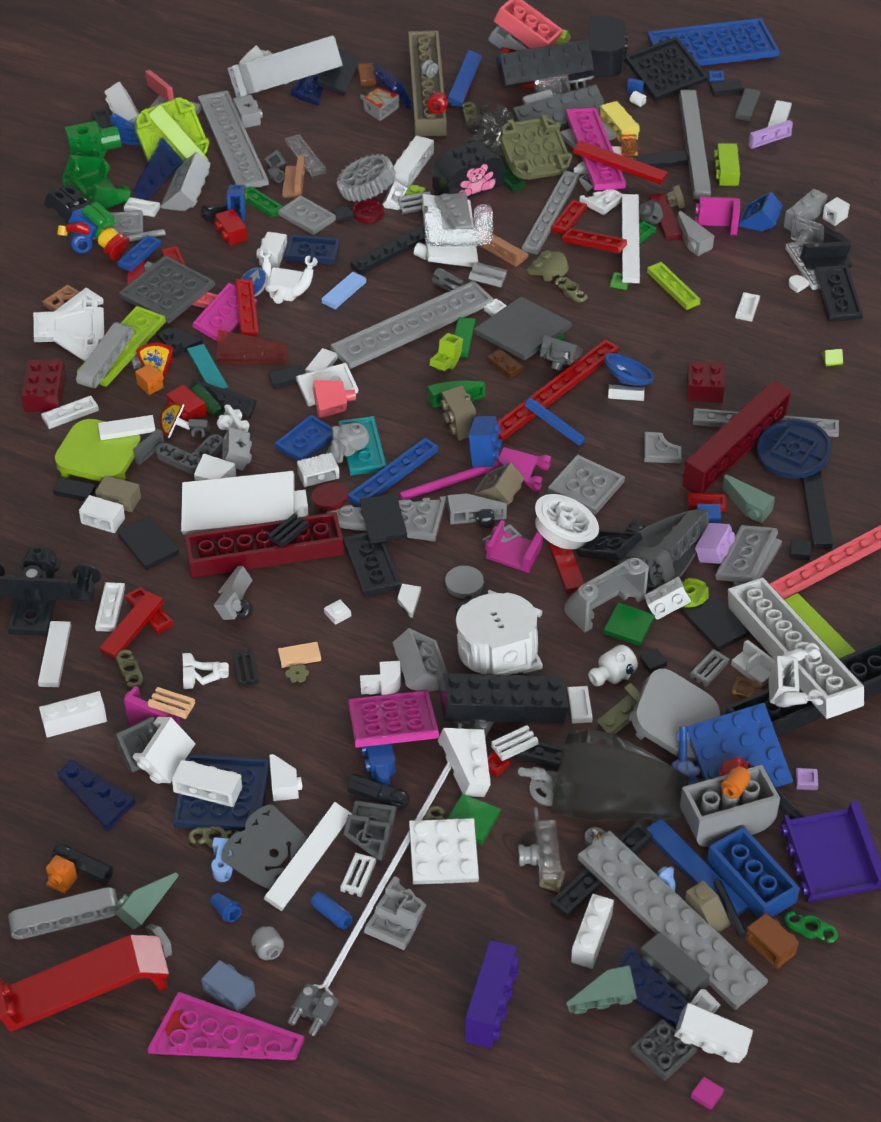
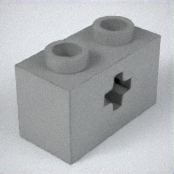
M252 95L233 98L235 108L245 128L261 125L262 111L258 109L257 101L253 99Z
M229 427L223 438L222 460L235 463L236 469L243 471L246 464H249L252 458V454H250L252 445L250 433Z

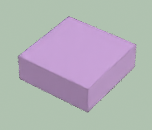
M796 768V789L818 790L817 769Z

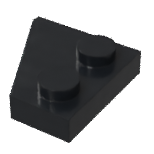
M172 326L157 332V338L162 344L174 348L172 352L174 357L187 352V348L204 344L201 337Z

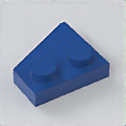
M113 113L111 115L112 126H117L121 143L141 146L134 124Z

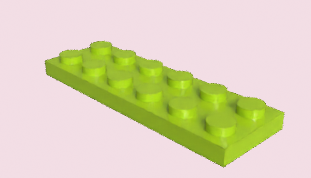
M136 306L121 324L132 326L133 336L99 383L100 385L107 387L137 354L136 350L145 345L166 322L165 316Z

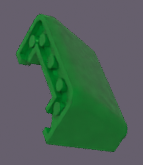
M69 155L62 177L63 186L72 185L87 201H90L92 204L98 202L105 209L127 202L131 195V190L127 186H121L119 189H116L108 180L107 174L110 171V167L104 158Z

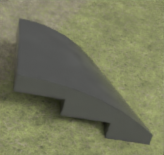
M355 801L352 815L348 814L343 835L370 855L382 861L392 834L397 807Z

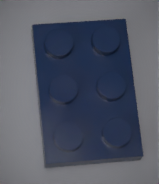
M291 234L285 253V261L305 262L306 256H310V263H312L313 258H316L317 263L335 265L340 238Z

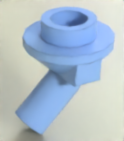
M665 866L656 875L675 892L674 868L672 866L669 868Z

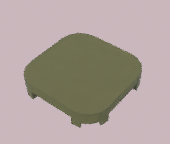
M541 115L540 119L514 122L511 119L507 121L500 131L499 140L508 165L514 175L521 179L530 180L561 175L568 169L572 154L568 153L559 131L561 127L559 122L555 123L547 118V115Z

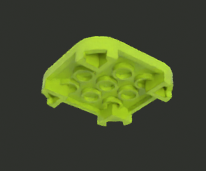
M181 97L160 104L205 155L208 150L209 140L205 137L194 110L196 108L194 104ZM157 105L141 111L135 119L134 127L150 166L156 171L166 172L176 169L187 159L150 118L149 114L159 106Z
M97 419L81 420L71 428L56 452L55 461L57 469L61 472V476L67 479L71 474L100 482L105 476L125 480V472L134 459L133 449L141 443L140 434L101 440L98 423L105 421Z

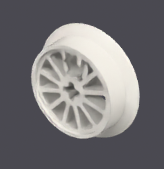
M558 494L544 495L537 500L535 505L537 515L535 525L539 533L550 543L564 549H578L585 542L593 540L598 535L599 525L595 516L580 502Z

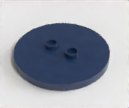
M799 419L783 420L769 426L760 435L757 442V456L761 465L776 476L789 479L805 478L816 474L827 465L831 457V441L828 434L820 426L812 422Z

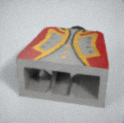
M376 88L370 93L363 91L361 94V100L364 101V110L379 121L399 108V94L381 88Z

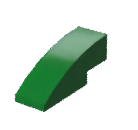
M450 381L427 386L428 401L433 408L442 406V392L462 385L466 393L470 394L472 402L485 397V383L480 381Z

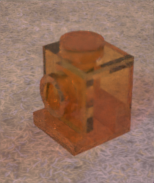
M636 134L620 136L622 156L638 155Z

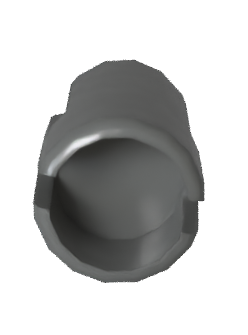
M441 268L433 273L438 279L432 277V283L448 292L453 290V288L460 287L461 285L458 283H463V280Z

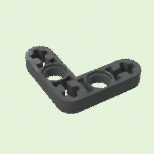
M217 434L210 435L192 454L168 443H161L155 448L156 457L182 471L194 474L202 458L200 454L206 452L209 453L208 455L215 457L223 448V438ZM176 457H183L182 460H175Z

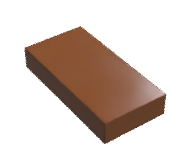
M373 63L357 64L360 85H376Z

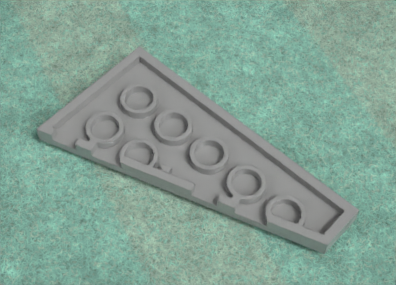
M447 496L440 497L438 500L423 498V501L417 502L399 500L407 538L436 541ZM345 505L338 510L327 511V513L337 512L340 528L367 532L361 507Z

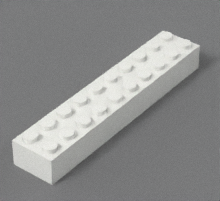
M764 578L728 589L729 609L774 660H776L777 656H781L786 652L799 648L804 650L807 644L811 642L820 648L818 651L821 655L818 658L813 659L808 654L804 659L798 661L799 688L807 695L813 689L823 694V696L817 697L823 701V704L815 706L826 719L864 706V686Z

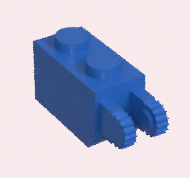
M392 744L361 747L362 755L367 757V759H364L366 772L370 771L371 778L376 779L377 782L390 786V776H393L396 772Z

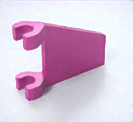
M503 447L498 463L503 466L511 462L525 478L523 482L532 490L540 492L543 478L531 476L536 465L548 471L551 457L548 455L535 456Z

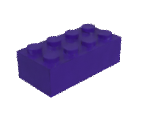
M490 940L466 1015L465 1042L493 1048L494 1041H499L502 1027H500L501 1020L505 1021L508 1009L506 1004L507 1001H511L513 994L512 984L517 981L519 974L518 964L520 957L516 956V946Z

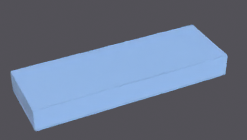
M355 272L350 273L322 298V303L333 309L338 308L366 283V278Z

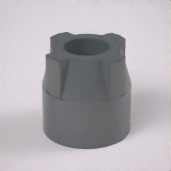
M275 166L267 171L268 177L277 183L283 181L285 177L284 171Z

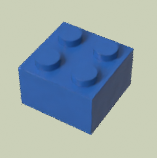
M496 416L474 417L469 432L472 467H494L496 460H499V450H502V439H499L498 436L500 434V423H497Z

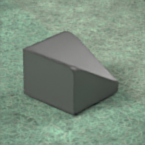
M279 150L264 158L270 168L275 166L281 169L288 165Z

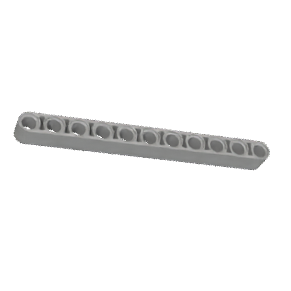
M680 90L679 103L686 152L689 159L688 166L694 200H700V197H711V186L696 90Z

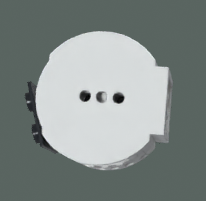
M488 590L455 607L458 655L469 669L488 675L518 674V672L522 673L524 670L531 669V662H533L538 652L537 613L529 601L512 593L488 594Z

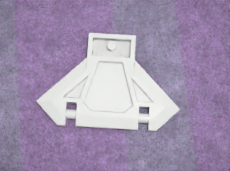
M85 288L54 312H34V342H56L85 362L104 337V311L102 307H98V305L103 304V298Z

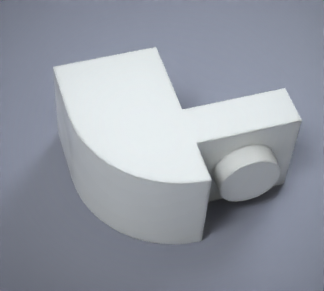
M400 661L380 662L379 675H361V695L397 694L401 687Z

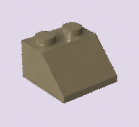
M510 462L487 472L472 495L504 502L508 505L513 501L514 494L520 490L521 483L525 478Z

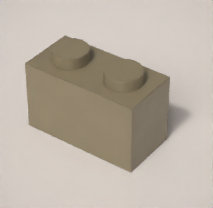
M105 476L96 489L97 498L123 505L124 511L133 512L141 498L140 486L137 483Z

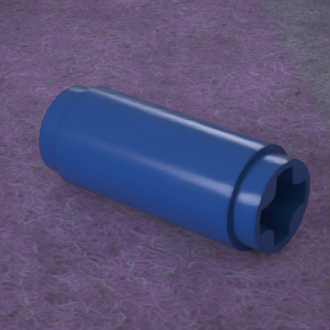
M317 892L312 897L311 904L337 927L346 929L352 923L353 917L350 913L325 893Z

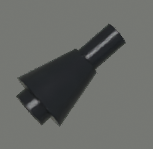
M228 205L202 206L201 216L206 221H210L215 217V214L227 211Z

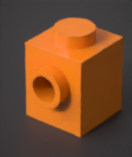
M151 364L135 371L137 385L148 395L164 388L162 372L155 369Z

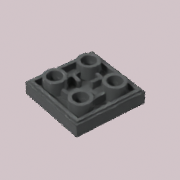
M662 1019L632 1045L630 1051L665 1082L697 1052V1048L675 1037L676 1030Z

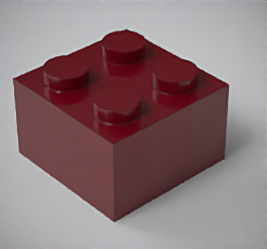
M689 361L687 401L723 403L725 389L724 363Z

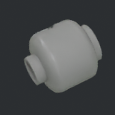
M264 926L258 928L251 939L254 951L262 960L277 958L284 948L283 939L273 927Z

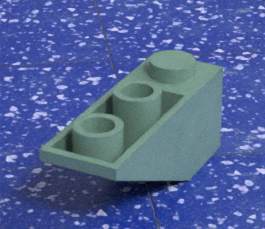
M630 966L605 971L567 1002L569 1012L582 1014L587 1012V1009L595 1007L597 1009H605L610 1007V1004L619 1003L624 1005L637 999Z

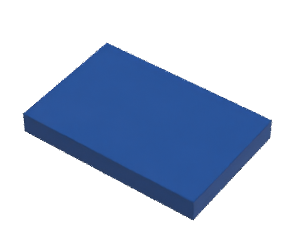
M310 415L274 443L277 450L295 461H301L313 456L332 440L333 427Z

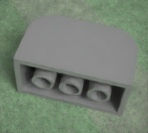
M762 765L747 769L750 773V782L738 798L727 797L721 789V784L727 775L682 787L680 809L699 845L709 847L742 827H745L753 835L765 830L775 821L780 797Z

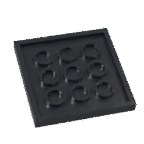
M677 36L626 55L624 61L636 77L644 81V87L655 101L708 81L707 74Z

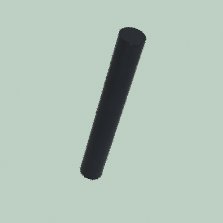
M721 879L715 880L713 884L738 937H746L747 933Z

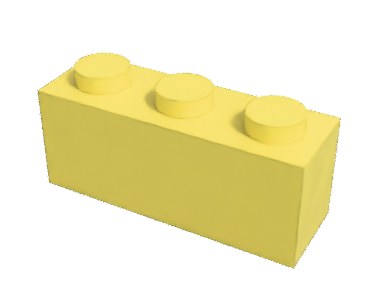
M617 101L600 106V119L617 133L616 138L621 144L638 139L639 125L624 110L623 106Z

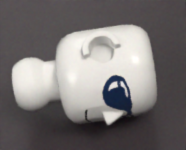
M618 645L600 656L598 660L599 668L591 669L588 677L594 686L603 685L605 680L612 684H617L623 679L629 680L630 675L638 667L636 656L629 647Z

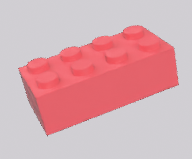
M509 0L499 9L494 20L500 27L531 49L556 45L563 32V29L523 0Z

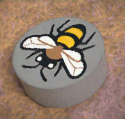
M598 827L588 829L585 833V844L589 847L606 834L605 831Z

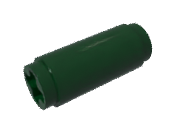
M196 384L191 391L205 402L206 411L213 417L220 415L223 408L203 385Z

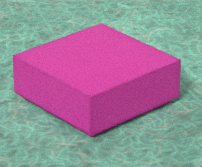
M703 1077L692 1092L691 1098L712 1110L724 1093V1089Z

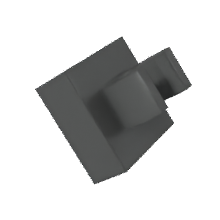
M189 419L192 437L195 438L197 432H202L201 437L205 439L206 432L210 431L208 420Z

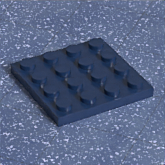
M189 754L185 761H194L197 764L213 766L220 770L233 771L240 774L242 789L234 807L179 793L173 820L174 827L194 829L196 827L217 826L225 831H244L248 817L264 805L270 759ZM257 819L255 820V823L252 824V826L259 825Z

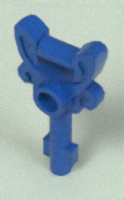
M679 727V732H677L679 760L674 761L673 766L670 765L666 768L667 774L670 775L666 784V793L698 783L695 776L700 773V769L697 766H693V763L687 760V741H690L688 727ZM684 774L689 776L690 780H676V777Z

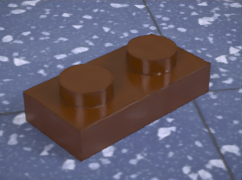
M501 349L487 356V362L509 379L523 372V366Z

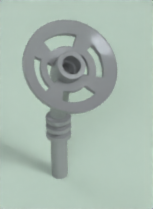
M521 767L518 770L520 776L531 777L530 794L541 805L558 806L566 802L571 795L572 787L569 779L559 772L545 771V769L533 767L532 769ZM555 776L560 777L565 782V784H561L559 779H557ZM540 788L546 794V797L540 796L535 789ZM562 791H564V794L562 796L553 799V797L558 796Z

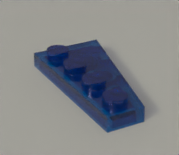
M374 62L372 66L376 78H379L393 93L399 94V100L407 108L413 106L400 80L380 63Z
M320 73L301 78L291 90V96L319 106L323 87L316 85Z
M70 759L57 772L58 778L91 811L95 819L102 823L106 831L135 804L134 797L73 759Z

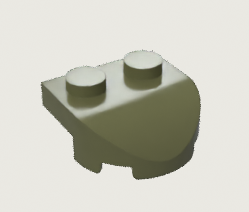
M546 250L533 261L527 271L529 275H541L544 281H552L553 276L559 274L562 277L569 270V266L563 253Z

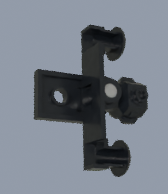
M41 546L30 547L26 556L22 558L20 568L23 571L20 577L4 576L5 569L0 564V597L15 598L8 625V633L48 636L56 600L93 602L95 593L94 583L100 581V571L94 566L82 564L76 566L72 571V575L76 580L53 579L55 572L60 568L61 561L50 548H43ZM29 615H36L33 619H27Z

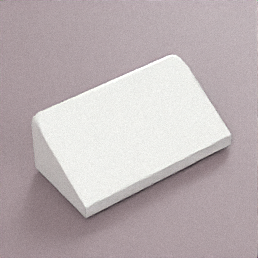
M394 180L388 188L382 203L384 208L399 210L398 197L405 196L408 188Z
M609 384L608 399L644 401L645 387Z

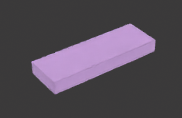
M788 120L750 133L748 146L753 149L791 136L793 123Z

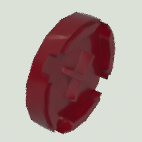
M370 198L362 202L357 201L352 207L354 218L362 223L377 222L383 218L385 212L384 205H381L380 201Z
M339 483L322 484L311 493L312 504L317 509L322 508L323 511L338 510L345 505L346 501L348 502V490Z

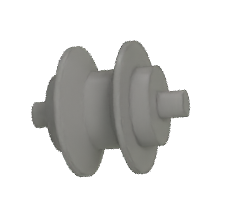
M428 60L423 64L422 73L431 78L437 74L438 65Z

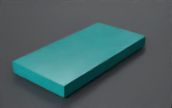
M374 416L338 421V426L360 423L364 425L369 433L368 444L363 449L355 451L351 456L346 457L350 476L379 472L386 467Z

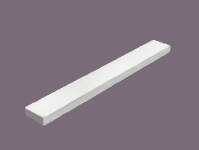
M622 194V238L627 239V245L622 250V283H639V195Z

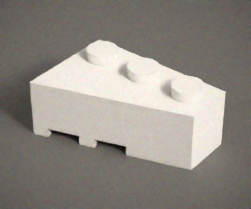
M443 728L438 742L446 753L447 762H450L454 770L453 774L462 794L469 797H485L491 784L484 730Z

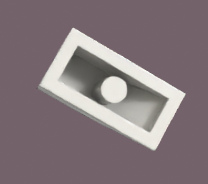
M274 754L269 755L273 801L299 799L298 790H302L301 777H297L296 769Z

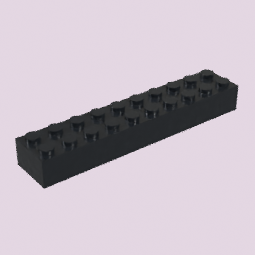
M881 641L839 658L845 667L864 686V700L881 693ZM769 688L726 707V714L765 703L777 737L824 718V715L811 701H807L806 704L789 707H779L771 703Z

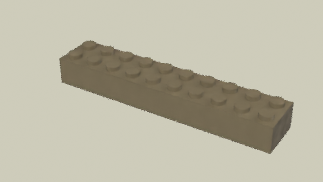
M438 31L408 32L415 137L446 136V110L442 114L436 115L427 108V101L432 93L437 91L444 93ZM428 60L438 65L437 74L431 78L422 73V66Z

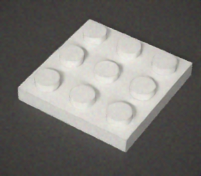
M474 818L409 821L413 884L478 882Z

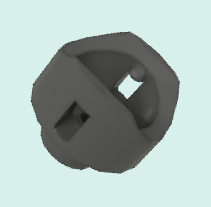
M649 200L646 203H642L639 207L641 220L649 224H658L661 221L663 211L659 203Z

